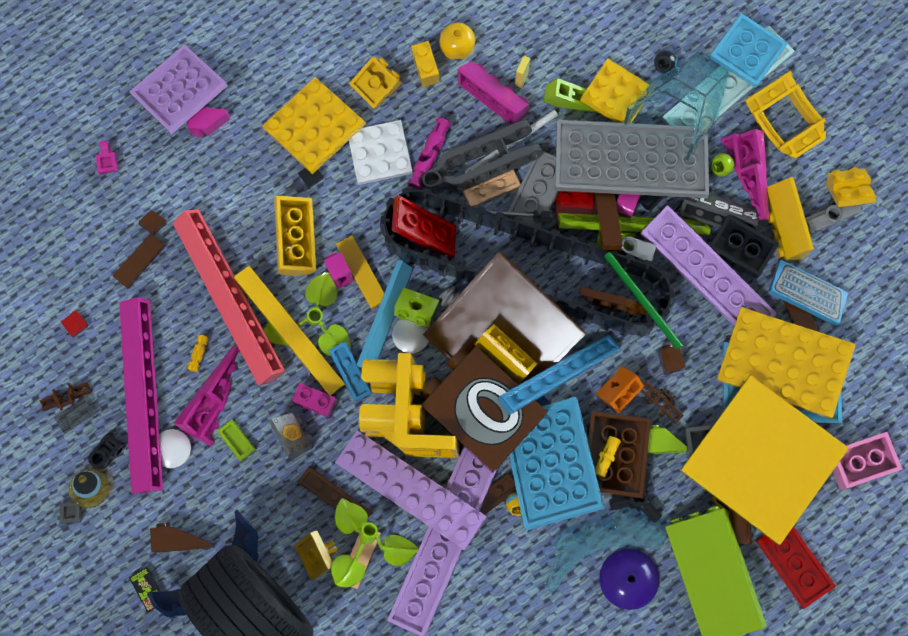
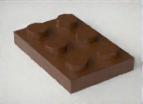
M580 287L578 294L584 296L585 301L595 303L597 307L604 309L609 307L620 313L625 311L626 314L635 317L638 314L646 316L647 311L644 307L629 298Z

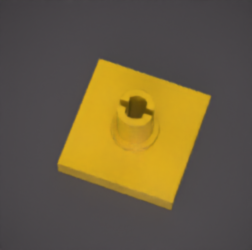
M317 530L309 533L294 544L311 581L331 569L332 560L329 555L337 552L336 546L328 549L335 545V543L329 541L324 544Z

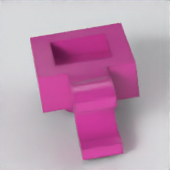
M107 140L100 141L101 154L96 155L98 173L101 175L118 172L116 153L111 152V146Z

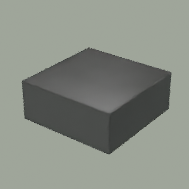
M81 502L60 503L59 523L81 522Z

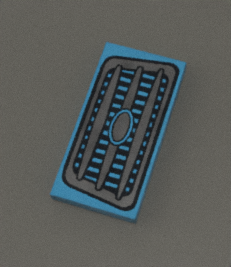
M781 259L777 262L768 293L835 326L840 324L848 292Z

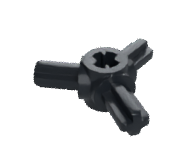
M647 470L645 472L643 498L640 499L642 502L636 503L634 497L621 496L609 500L610 509L614 511L629 507L630 510L636 509L638 512L641 510L653 523L657 522L662 517V514L650 503L649 491L646 490L650 472Z

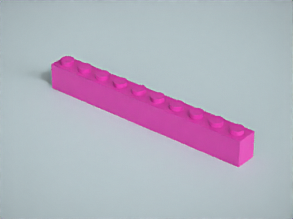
M136 297L119 302L131 493L147 494L163 491L150 300Z

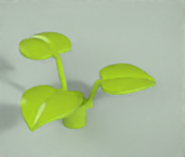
M325 272L316 276L308 284L305 291L306 300L309 303H316V306L310 309L307 313V318H304L297 325L300 327L306 322L312 326L319 325L324 332L318 340L319 348L325 355L331 356L330 349L344 342L351 349V343L348 333L340 325L333 324L328 330L323 325V313L319 309V305L324 307L332 305L336 301L338 294L330 274ZM268 322L264 332L269 342L276 345H287Z
M344 498L338 503L335 511L336 527L344 534H351L354 530L357 533L360 532L359 539L361 541L354 559L349 555H340L333 560L331 574L335 585L338 587H352L363 579L365 566L357 562L364 545L372 544L375 539L380 549L385 550L383 553L385 561L393 566H402L408 563L417 554L419 548L410 540L399 535L385 537L382 544L379 538L380 534H377L378 529L376 525L367 523L368 516L362 507Z

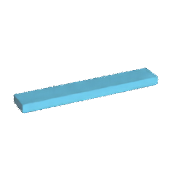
M397 260L356 365L361 369L364 359L378 360L394 319L395 304L403 287L406 288L413 269L404 261Z

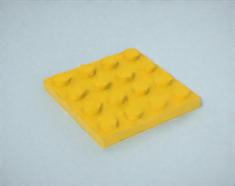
M315 77L264 123L262 127L301 165L313 174L362 129L366 123Z

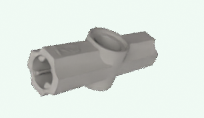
M831 205L827 209L805 218L809 233L812 234L828 226H834L842 220L861 213V205L846 207ZM828 213L834 214L835 219L830 218Z

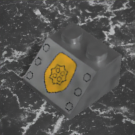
M291 412L269 420L281 446L290 459L293 460L313 449L311 446L313 440L308 432L304 433L302 429L304 423L299 415L295 416Z

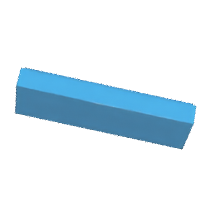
M344 342L330 349L329 352L354 401L356 402L371 394L372 392L368 384L361 378L362 372L356 366L357 362L347 343Z

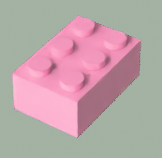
M885 432L847 445L849 449L833 470V475L839 490H844L902 470L889 435Z

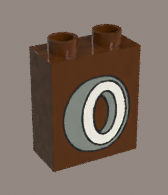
M475 347L470 353L461 348L447 363L453 370L452 373L443 382L435 376L422 389L420 395L426 400L421 406L452 436H456L458 442L489 471L494 473L546 416L547 411L538 402L533 401L509 415L497 399L502 394L517 387L518 384L479 348Z

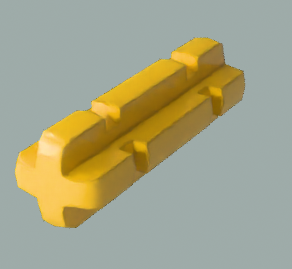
M198 335L197 344H195L190 358L191 362L189 361L187 367L188 370L198 372L199 362L202 361L206 349L205 345H207L209 340L207 336Z

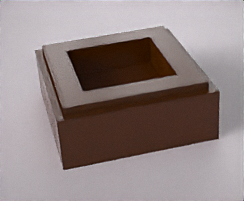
M153 210L149 211L139 220V225L152 235L166 224V220Z

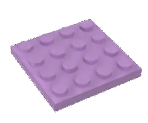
M184 44L129 92L172 135L228 85Z

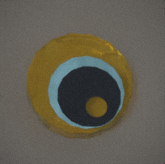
M84 469L77 472L69 484V494L72 500L83 508L99 506V504L107 499L110 492L106 476L96 469Z

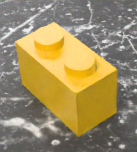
M429 41L412 45V57L421 86L425 87L439 83V72Z

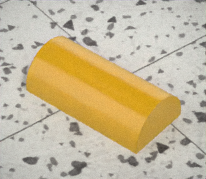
M275 196L274 210L278 273L286 276L314 273L316 271L312 198Z

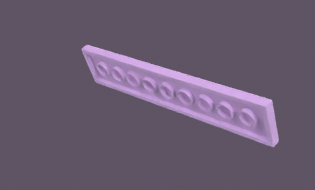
M464 447L446 486V490L480 512L498 468L492 473ZM428 527L387 621L419 636H425L463 549L431 527Z

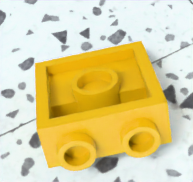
M374 56L352 79L349 85L373 109H377L388 96L391 97L402 82L399 80L401 76L395 70L390 71L387 68L389 64L380 57L378 59Z
M853 167L847 171L833 170L831 173H828L826 186L838 207L876 203L877 196L870 186L871 178L865 168Z

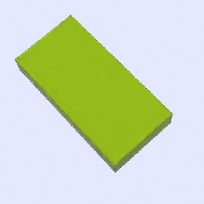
M233 419L217 430V433L240 462L256 450Z

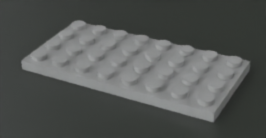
M557 120L555 191L708 198V127Z

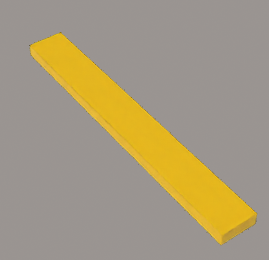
M248 266L234 276L236 282L328 395H333L342 388L345 383L252 268Z

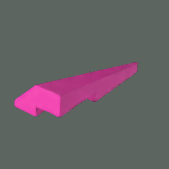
M754 129L740 135L735 133L721 138V143L725 145L728 151L727 154L733 158L734 169L745 191L749 194L752 205L759 214V220H768L769 208L764 132Z
M233 345L174 422L183 432L209 446H212L214 443L211 439L214 429L219 427L217 419L220 411L224 410L232 383L229 379L232 371H235L237 367L234 364L237 353H241L238 346Z

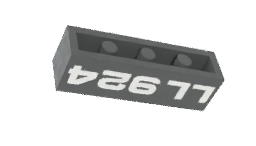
M710 194L708 198L684 197L679 211L680 215L719 228L728 214L753 229H756L759 221V214L756 209Z

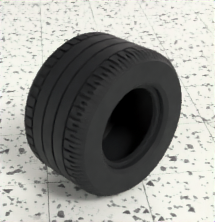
M227 545L219 550L180 588L179 603L189 620L202 636H313L314 630L293 600L249 554L237 545Z

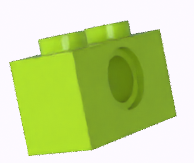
M403 287L395 304L394 316L429 328L438 311L439 300Z

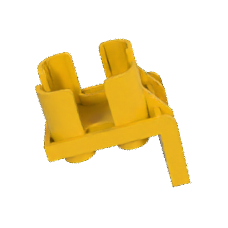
M398 353V360L364 359L361 373L362 380L370 383V390L373 393L396 394L395 405L362 404L359 408L360 431L364 432L367 437L386 438L409 457L459 458L460 444L456 436L415 435L424 434L425 411H422L421 405H416L417 395H420L422 389L427 385V372H424L423 365H416L411 353Z

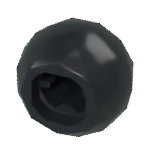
M660 51L654 58L656 70L663 74L672 72L677 65V58L671 51Z

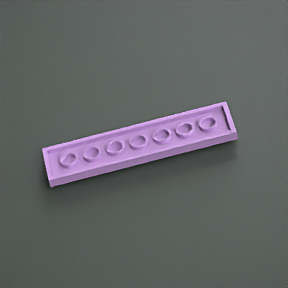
M668 205L640 232L649 243L656 245V250L733 326H735L741 307L771 317L777 314Z
M358 430L335 462L463 550L467 549L487 516Z

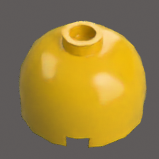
M451 23L440 34L439 44L441 52L451 60L466 59L475 49L476 40L474 33L464 23Z

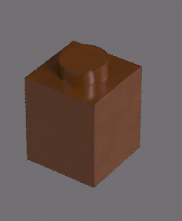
M673 344L662 346L658 356L664 375L683 371L686 367L681 349L677 350Z

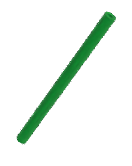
M608 252L604 256L608 263L677 350L681 348L683 344L612 253Z

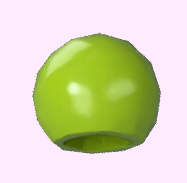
M724 153L715 155L710 163L711 171L716 176H728L734 169L733 158Z

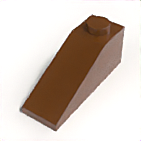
M169 523L156 524V528H150L151 552L153 553L215 548L214 543L178 528L171 527Z

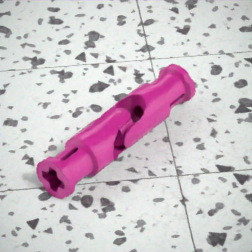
M440 117L436 119L434 130L430 132L426 140L425 146L413 169L412 178L407 182V185L413 189H423L422 177L425 172L432 169L445 141L444 136L452 125L446 119Z

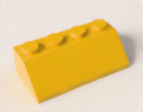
M789 177L767 187L769 219L767 221L772 225V239L779 243L778 248H776L777 257L787 263L805 259L814 250L794 178Z

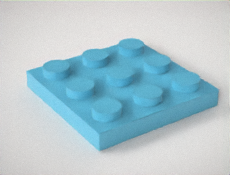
M741 13L710 55V59L756 88L788 43Z

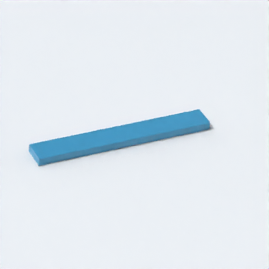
M608 334L502 394L497 400L506 412L511 415L614 355L620 350V347Z

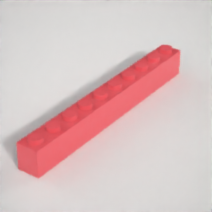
M199 209L185 210L173 222L179 237L258 386L273 382L285 372L279 358L241 287L234 279V274Z

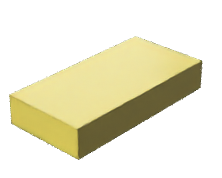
M524 56L517 68L516 87L522 88L529 73V57Z

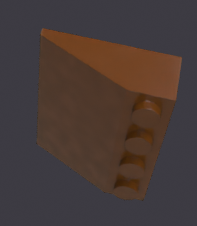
M591 412L588 444L594 469L599 461V454L601 451L603 452L609 436L621 441L614 455L615 460L611 462L605 478L596 475L601 495L643 498L651 419Z

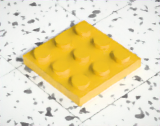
M607 59L580 101L615 123H632L654 87L610 59Z

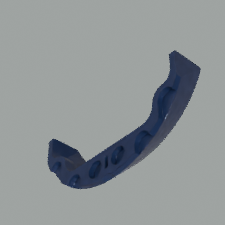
M237 509L234 512L236 528L231 545H237L257 562L259 556L257 553L258 533ZM180 589L165 592L150 591L147 594L153 607L164 616L175 618V616L186 615L178 599Z

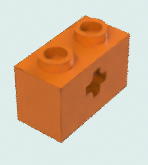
M621 366L596 392V395L605 406L619 414L643 389L644 385L636 374Z

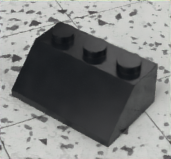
M728 214L709 246L724 261L757 279L762 274L779 243Z

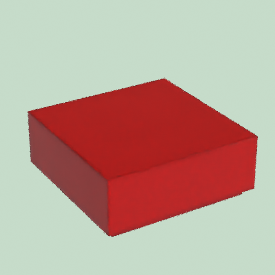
M74 311L61 321L73 338L89 326L78 311Z

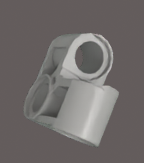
M625 237L622 240V244H629L631 251L625 250L624 246H622V250H617L618 254L624 256L630 254L634 256V259L645 262V260L652 261L656 245L633 237Z

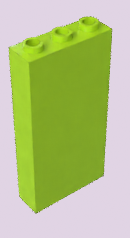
M719 506L707 509L708 513L701 515L700 512L688 515L689 519L682 521V518L671 520V525L665 528L701 635L740 636L764 629L767 624L726 508L720 509Z

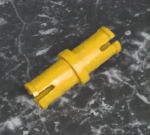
M609 436L603 452L601 451L599 454L600 458L595 467L596 475L605 478L611 462L615 460V452L621 443L619 439Z

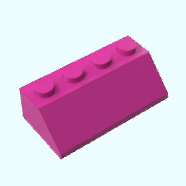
M471 61L458 68V85L512 125L521 121L529 112L528 101L524 97H518L514 94V91L509 86L501 84L495 75L488 74L482 65Z

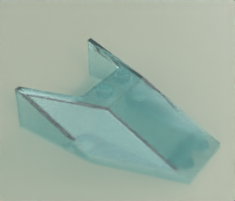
M695 53L654 81L627 108L624 125H628L642 104L647 100L652 103H660L667 95L697 111L691 145L686 156V160L689 161L718 119L729 70ZM660 92L661 97L653 98V96Z

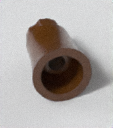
M730 509L729 518L737 543L752 544L751 524Z

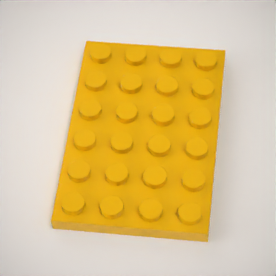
M741 307L716 381L741 388L751 375L790 405L832 419L856 344Z

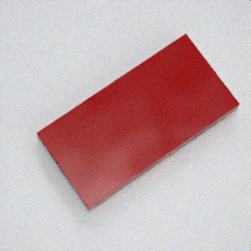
M399 195L394 198L392 231L442 256L448 255L449 260L455 258L456 225Z
M794 526L781 545H778L766 535L755 541L802 609H805L836 587Z

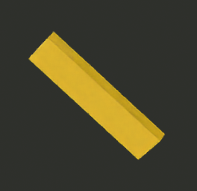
M353 235L336 243L371 310L380 306L384 292Z

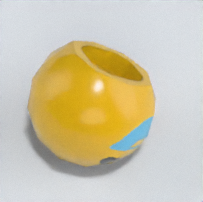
M517 491L507 497L506 507L512 515L521 516Z

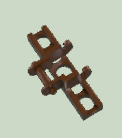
M647 381L643 383V385L650 389L649 392L641 390L649 399L647 404L655 403L662 410L659 415L661 416L664 413L676 424L684 415L670 403L675 401V395L673 397L665 391L666 387L664 389L661 388L659 393ZM651 392L655 393L653 397L650 396ZM662 398L665 401L664 405H659L657 400ZM669 407L672 409L671 412H667L666 410ZM673 412L679 416L678 419L672 417Z
M85 382L75 387L68 383L69 391L59 395L55 389H52V396L40 400L42 410L45 412L57 407L62 411L63 407L71 404L74 406L75 399L92 393L89 383ZM65 394H68L69 398L67 400H63ZM48 401L51 402V404H48V405L45 406V403H46V402H48Z

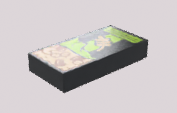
M145 567L130 576L129 579L148 613L155 608L147 594L150 591H161L149 568Z

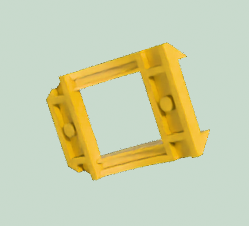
M788 71L751 96H747L744 101L756 122L774 146L782 153L796 159L826 139V131H824V122L826 120L813 108L799 84H796L793 79V73ZM788 96L810 126L784 142L773 129L763 111L783 97Z

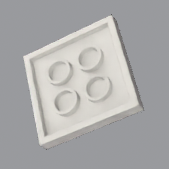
M401 120L364 127L349 140L358 185L413 174Z

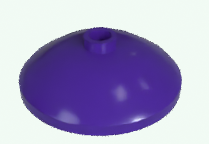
M622 549L612 553L604 561L600 570L599 582L601 590L609 602L622 609L634 610L644 607L655 597L659 588V573L653 560L645 553L636 549ZM629 575L634 576L635 580L633 583L628 581Z

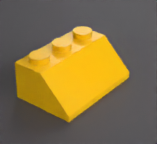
M495 324L488 328L474 344L518 385L538 364Z

